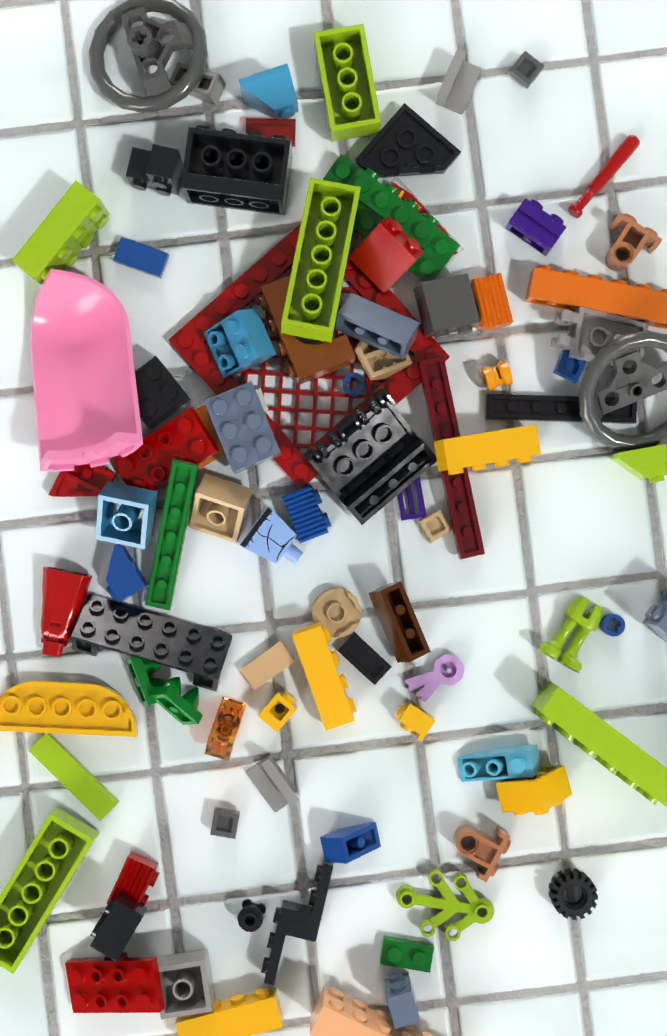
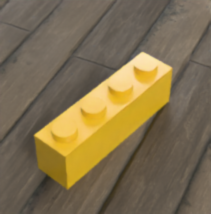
M536 424L434 441L438 471L448 470V475L464 473L463 468L470 466L472 471L487 469L486 464L493 462L495 467L510 465L509 460L517 459V463L532 461V456L541 454Z
M317 622L292 631V638L325 730L327 731L355 721L353 713L357 712L353 698H347L345 689L349 687L345 675H339L336 666L340 665L336 650H330L328 642L332 641L328 627L323 628L321 622Z
M263 987L256 990L253 994H236L230 1000L222 1002L215 1000L212 1012L177 1017L175 1025L178 1036H252L282 1028L283 1013L277 989Z

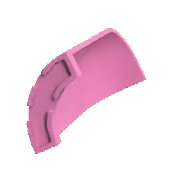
M50 269L36 298L30 334L40 471H74V466L89 463L91 468L110 463V458L119 454L121 457L128 456L143 444L129 320L119 299L102 283L82 274L66 272L61 269Z

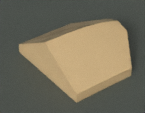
M359 341L354 350L370 380L386 379L413 363L408 353L403 360L363 341Z

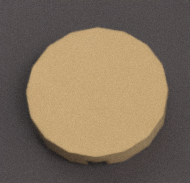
M331 588L322 592L316 598L312 607V619L314 623L321 622L323 628L328 627L332 638H342L351 634L358 627L361 619V606L358 599L350 591L342 588Z

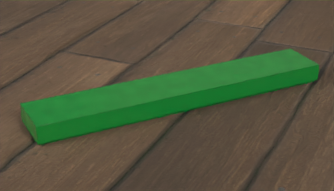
M175 458L172 461L145 605L169 611L171 609L199 464Z

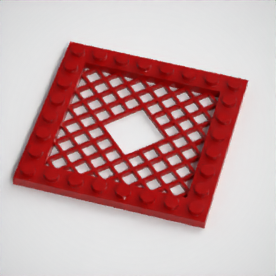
M301 223L168 340L216 395L241 386V384L233 375L227 378L222 377L211 349L205 345L207 340L203 332L237 310H243L247 306L248 309H252V305H260L259 301H255V299L261 294V286L276 281L285 272V277L289 276V272L292 271L291 267L293 266ZM350 245L344 278L354 289L342 288L341 293L359 294L371 302L387 307L394 312L419 322L390 289L384 294L349 259L355 251ZM339 301L338 311H339L340 308L342 307V306H340V301ZM266 310L265 319H261L265 323V329L268 333L269 325L267 319H269V314ZM419 324L416 340L409 350L413 355L410 358L413 363L386 379L370 380L368 375L363 377L367 381L366 395L360 394L359 396L352 397L344 393H335V380H344L345 376H337L336 371L332 372V375H323L315 378L314 392L300 391V385L297 383L296 391L282 390L283 377L290 376L289 373L283 372L284 356L282 357L279 354L271 358L280 359V372L266 371L265 361L262 363V371L247 369L237 373L244 374V384L248 383V374L262 375L261 391L263 396L264 393L278 394L277 407H268L269 411H277L276 423L265 412L282 454L274 458V460L300 489L305 487L318 473L298 448L312 447L316 451L317 448L314 445L315 431L328 433L332 430L336 434L337 432L333 427V415H346L343 418L345 419L351 413L356 417L354 410L358 407L365 412L369 409L366 400L369 397L376 400L373 394L381 387L388 392L397 405L422 383L418 361L444 356L446 362L450 358L433 337L425 338L421 324ZM335 330L334 339L338 337V330ZM269 336L271 341H280L278 337ZM352 337V341L349 342L355 354V346L359 342H356V338ZM355 359L354 363L361 364L359 359ZM354 364L350 365V373H354ZM265 376H279V389H265ZM352 378L349 383L351 391L353 390V381H356V378ZM318 379H332L331 393L317 392ZM371 382H383L370 394ZM282 394L296 395L295 408L281 407ZM299 395L313 396V409L299 408ZM317 396L331 397L330 410L316 409ZM334 397L348 398V411H335ZM352 398L364 399L351 411ZM281 411L295 412L294 426L280 425ZM298 412L312 413L311 427L298 426ZM316 414H330L329 428L315 427ZM281 429L294 430L293 443ZM297 430L311 431V443L297 444ZM327 433L318 440L324 445L330 442Z

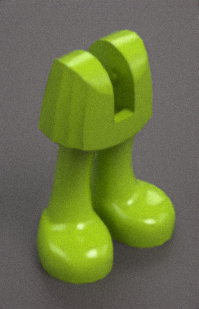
M582 595L564 612L567 618L557 635L551 641L541 643L538 648L539 651L554 660L559 658L557 662L577 673H580L582 669V663L577 658L580 647L590 632L597 630L603 608L595 603L589 609L586 616L583 617V613L590 600ZM578 625L579 627L573 639L560 656L563 644L572 630Z

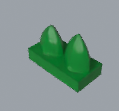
M136 657L126 659L142 705L150 706L157 703L149 695L154 687L163 686L166 680L160 678L149 679V676L154 674L161 665Z
M173 677L166 681L163 686L152 689L149 696L182 725L199 724L203 715L197 710L199 704L198 687L189 690L182 697L180 695V677Z

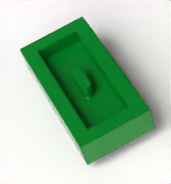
M384 936L380 964L430 973L434 945Z

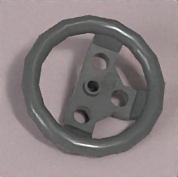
M127 0L109 11L94 31L88 51L91 76L101 94L122 109L140 113L165 110L186 98L201 80L208 58L204 29L195 14L176 0ZM147 12L167 14L178 21L172 20L161 24L148 18ZM136 21L143 22L142 26L131 28ZM121 23H123L127 42L132 50L141 81L148 96L141 97L125 93L112 83L105 71L104 52L107 42ZM165 35H174L170 42H162ZM183 48L191 49L193 54L188 70L179 82L172 87L165 67L173 52ZM149 66H158L154 73H146Z
M645 330L622 335L601 348L586 367L578 390L580 416L590 434L606 446L630 451L656 446L667 439V420L648 433L633 436L615 433L601 422L604 414L667 390V361L650 365L641 361L639 353L640 347L645 346L662 349L667 353V334ZM627 360H633L632 367L627 371H623V364ZM612 361L614 369L605 385L596 388L600 375ZM657 373H662L661 381L653 384V377ZM610 392H615L613 401L605 403L606 395Z

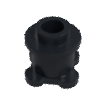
M245 899L242 902L243 909L237 917L238 924L244 931L254 932L263 923L262 914L266 912V907L263 903L256 904L251 899ZM247 916H253L254 919H248Z

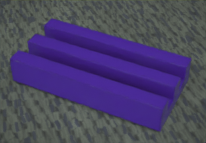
M420 476L415 480L420 513H415L410 484L406 487L410 514L406 515L402 492L397 495L401 521L426 517Z

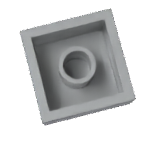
M208 949L159 956L157 962L165 1009L160 1012L161 1019L212 1012L215 1003V992Z

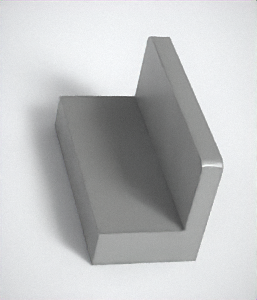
M457 49L438 92L436 104L462 115L482 69L464 61L466 52Z
M271 754L247 770L248 777L274 812H278L288 803L292 805L299 800L300 794Z

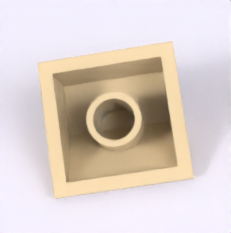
M205 473L195 494L189 528L236 543L249 507L253 489Z

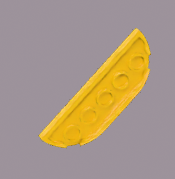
M28 681L8 689L0 696V731L138 736L137 721L128 702L115 690L101 684Z

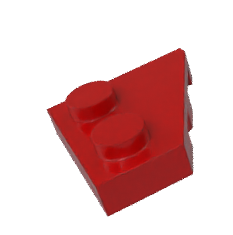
M90 463L74 466V471L59 472L48 495L52 497H98L108 481L113 482L117 474L101 466L91 468Z

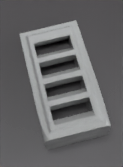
M177 63L169 80L172 87L187 72L189 65ZM204 70L201 80L189 95L217 105L226 83L220 74Z

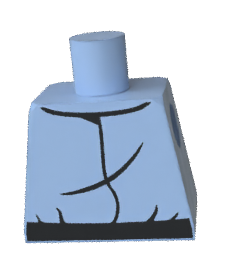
M269 506L240 543V546L275 564L284 556L295 565L304 553L292 544L297 534Z

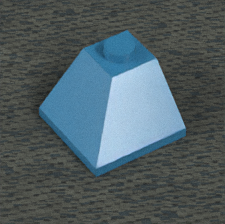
M287 63L239 79L241 95L245 105L273 119H288L294 116L296 112H299L298 101Z

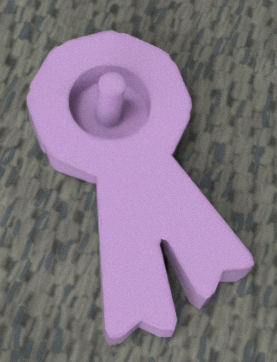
M443 654L434 662L433 671L407 678L404 681L409 685V691L423 686L415 695L421 697L423 702H426L440 684L454 685L459 682L463 677L464 665L457 656Z

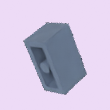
M395 972L390 974L388 978L384 979L386 999L395 1029L421 1022L409 973Z

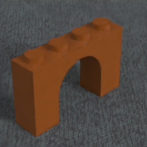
M290 276L261 286V295L258 296L260 306L263 311H268L270 318L267 321L272 333H277L280 340L277 342L279 352L282 357L286 355L289 362L286 365L287 371L291 379H296L298 385L354 364L356 356L346 334L332 339V343L324 342L317 345H309L299 341L293 335L281 333V322Z

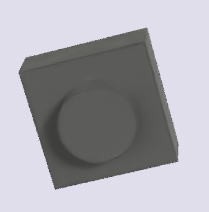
M524 51L511 67L508 74L528 89L542 72L544 65Z
M215 807L210 835L235 839L240 811Z

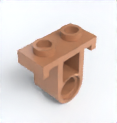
M620 212L609 226L612 230L618 227L621 229V232L605 256L606 265L613 271H622L633 262L643 245L649 247L646 252L651 254L659 246L662 239L658 237L657 232L649 227L644 228L638 224L633 216ZM616 251H620L625 255V261L617 259Z
M463 825L457 828L453 836L456 848L463 856L482 865V868L476 866L474 871L477 878L487 883L489 877H493L499 867L497 861L501 854H505L509 849L511 843L509 840L510 836L506 830L499 826L495 830L498 837L494 839L472 826ZM465 836H472L474 838L469 846L461 844Z

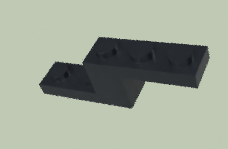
M324 858L322 865L317 864L314 880H317L318 884L316 890L311 889L308 905L283 900L281 908L276 907L273 923H276L277 926L275 933L270 932L267 948H271L269 958L264 957L261 973H265L264 983L274 985L286 935L316 942L333 870V863L325 862Z

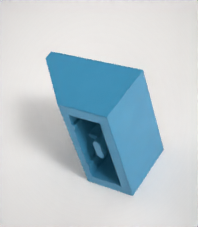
M257 308L237 310L203 332L223 378L255 367L276 355Z

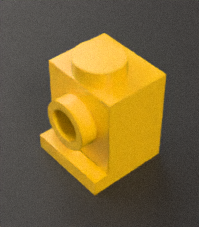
M278 690L259 712L258 717L278 732L297 710L298 706L294 704L297 700L288 691L285 690L284 693H281ZM277 704H283L285 710L283 712L276 711L275 706Z
M409 700L406 705L402 703L394 714L402 722L400 727L410 734H413L414 731L417 732L416 738L421 742L436 721L433 716Z

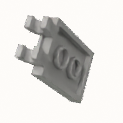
M581 306L576 308L575 312L563 309L561 313L555 314L554 324L570 325L568 335L560 333L558 337H553L550 348L569 350L570 358L591 362L600 349L622 335L648 330L649 324ZM640 347L639 353L641 361H643L645 347ZM627 360L623 364L622 369L624 371L629 370L633 365V360ZM612 361L609 363L607 367L613 368Z

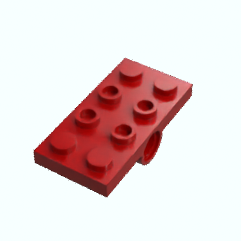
M194 407L144 438L143 444L133 453L126 457L119 455L111 461L126 485L158 492L168 485L174 458L200 464L219 452V449Z
M122 952L117 962L107 956L103 958H74L65 962L73 1013H160L165 1009L157 956L128 957L127 952Z

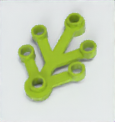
M432 869L428 874V879L431 885L438 888L444 898L416 894L414 888L409 885L399 887L396 892L397 902L403 908L419 905L442 909L430 919L421 921L420 931L425 937H431L435 933L436 927L457 912L465 913L466 915L455 924L450 923L445 927V935L449 941L458 940L461 935L460 932L474 922L485 924L494 915V907L491 901L484 897L478 898L469 885L467 876L463 873H458L454 876L453 884L457 890L463 891L470 903L457 899L445 882L443 873L439 869ZM439 874L441 877L438 881H433L431 879L432 875ZM464 878L465 884L459 886L456 884L457 880ZM404 895H410L411 900L409 902H404L402 900V897ZM485 908V914L479 915L477 913L478 909ZM430 924L432 926V929L430 931H424V925ZM456 929L457 933L451 936L448 934V931Z

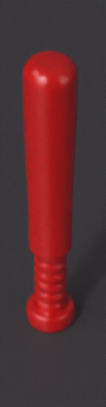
M635 135L627 136L588 185V189L575 204L569 206L568 212L573 217L579 218L582 215V210L592 197L601 191L640 145L638 137Z

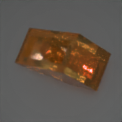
M222 697L208 737L205 754L229 761L246 708L245 703Z

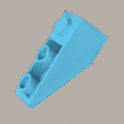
M538 744L512 746L457 757L461 782L534 777L542 770Z

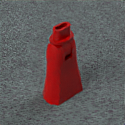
M43 567L41 635L43 638H41V642L44 644L42 654L62 657L63 647H67L76 626L92 575L74 571L69 572V570L56 567Z

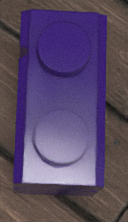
M525 198L508 222L506 229L546 256L564 232L566 226L563 225L564 221L558 215H549L543 211V206L538 201L533 199L529 201Z

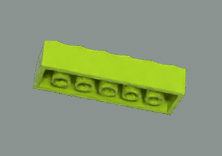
M310 177L281 322L282 334L332 343L361 187Z
M548 681L531 704L537 709L534 714L550 726L556 723L557 725L554 729L571 742L577 739L575 745L592 758L597 754L595 760L613 774L618 770L615 775L654 805L659 801L666 807L667 768L559 686Z
M58 806L48 815L0 895V967L14 974L26 957L100 834L99 831Z

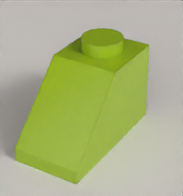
M667 444L615 453L611 455V460L640 480L649 478V483L664 481V476L667 475Z

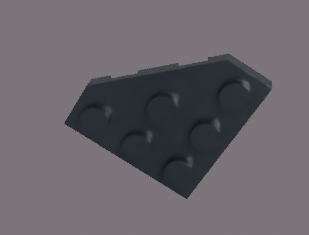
M404 103L358 155L355 162L364 170L367 167L380 176L379 178L444 174L460 156L461 151Z

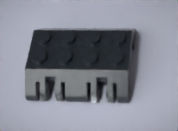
M383 387L373 394L376 400L372 397L366 400L369 406L368 410L364 412L359 407L354 410L356 417L350 413L334 427L337 432L336 434L332 430L327 433L330 440L328 444L324 445L317 441L314 444L317 448L316 451L310 447L303 453L310 465L361 525L437 462L435 454L426 442L415 434L396 409L395 401Z

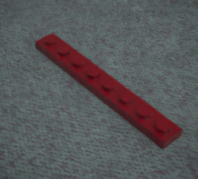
M444 356L418 361L434 441L460 437ZM464 467V473L448 475V470L440 472L459 559L485 554L467 467Z

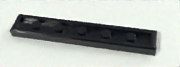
M486 394L485 420L584 423L580 416L578 396ZM605 397V403L613 401L615 397ZM637 402L604 414L601 422L635 424L637 419Z

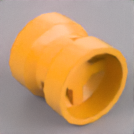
M506 360L498 362L493 367L488 365L481 368L482 380L488 392L495 390L499 385L507 386L513 384L511 370Z

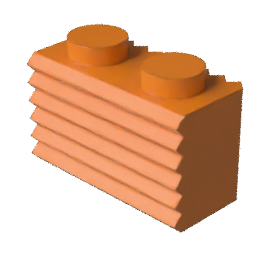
M498 273L473 279L470 284L480 323L476 327H480L481 332L510 326L513 323V318L502 274Z

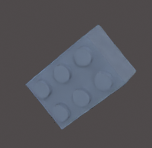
M252 381L204 400L233 473L237 474L282 455Z

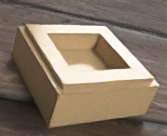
M440 509L418 521L430 543L452 531Z

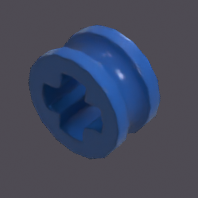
M350 373L343 380V390L349 396H359L365 389V380L358 373ZM352 378H356V382L360 381L361 383L357 387V391H351V388H347L346 384H349Z
M606 614L600 621V628L606 635L619 636L625 629V621L620 615ZM611 618H613V621H618L614 632L610 628L607 629Z

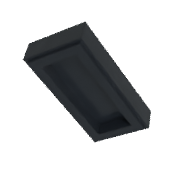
M356 632L338 649V652L374 685L392 667Z

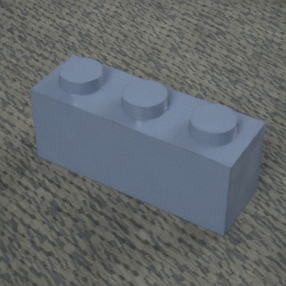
M350 293L337 313L335 330L404 360L416 340L420 322L371 302L364 297Z

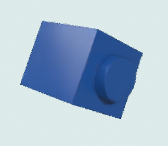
M114 545L106 582L109 586L106 589L114 600L117 599L119 602H122L149 586L125 545Z
M376 822L340 828L320 837L325 862L347 864L381 847Z

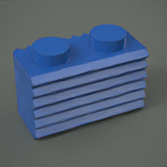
M309 485L282 496L300 543L329 533L327 528L331 526L326 512L321 514L318 504L322 503L317 489L312 490Z

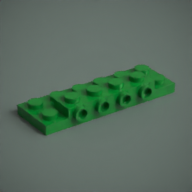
M340 154L322 180L361 187L354 229L367 238L375 227L388 216L396 220L402 226V230L410 238L415 239L425 252L411 266L409 271L423 282L435 280L459 249L460 244L437 227L439 221L429 213L425 217L417 211L419 206L409 198L403 201L398 197L399 191L388 182L384 186L377 181L380 176L367 167L364 171Z

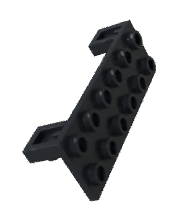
M89 594L71 635L72 650L92 656H97L100 647L194 674L193 685L217 692L221 671L232 641V635Z

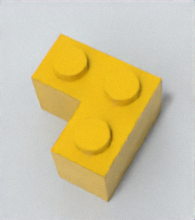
M565 765L543 766L542 770L534 777L501 779L495 782L502 812H513L516 816L528 812H534L535 815L546 814L550 811L549 808L563 804V800L572 795Z

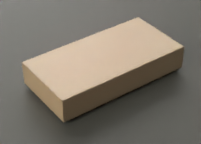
M280 640L240 669V671L252 688L256 690L292 664L295 658L282 640Z

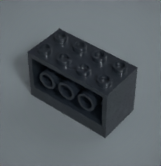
M197 125L196 128L189 127L181 180V190L186 202L285 216L293 159L291 140L281 135L265 137L257 132L241 134L228 128L217 131L211 130L210 127L204 125Z

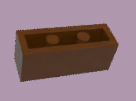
M401 581L389 583L368 593L397 663L411 662L431 652Z

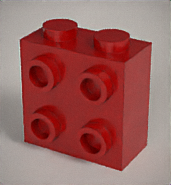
M388 216L375 227L349 259L385 294L425 252L415 239L410 238L402 230L399 222Z

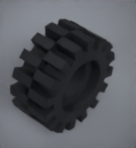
M567 868L565 873H562V871L557 872L559 876L557 878L553 876L551 879L553 884H549L550 892H548L557 912L567 919L570 916L572 920H577L576 916H579L581 919L585 918L584 914L586 912L590 915L592 913L591 907L596 908L595 900H598L597 889L592 880L583 871L580 872L575 868L574 871ZM570 885H578L582 889V897L575 903L567 902L564 899V891Z

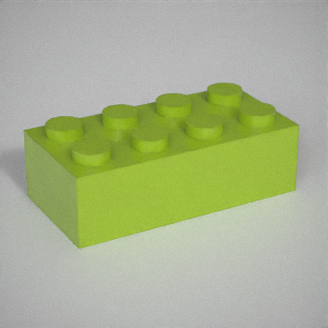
M364 24L314 32V48L331 142L378 134L381 130V118Z
M75 180L11 261L42 285L50 269L65 271L66 268H71L75 264L78 253L82 248L85 249L91 244L94 233L106 225L110 213L96 195Z

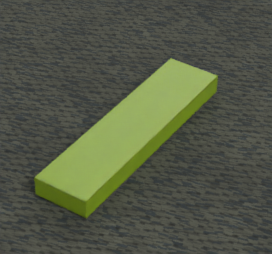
M45 733L28 750L99 821L119 803V800L51 733Z

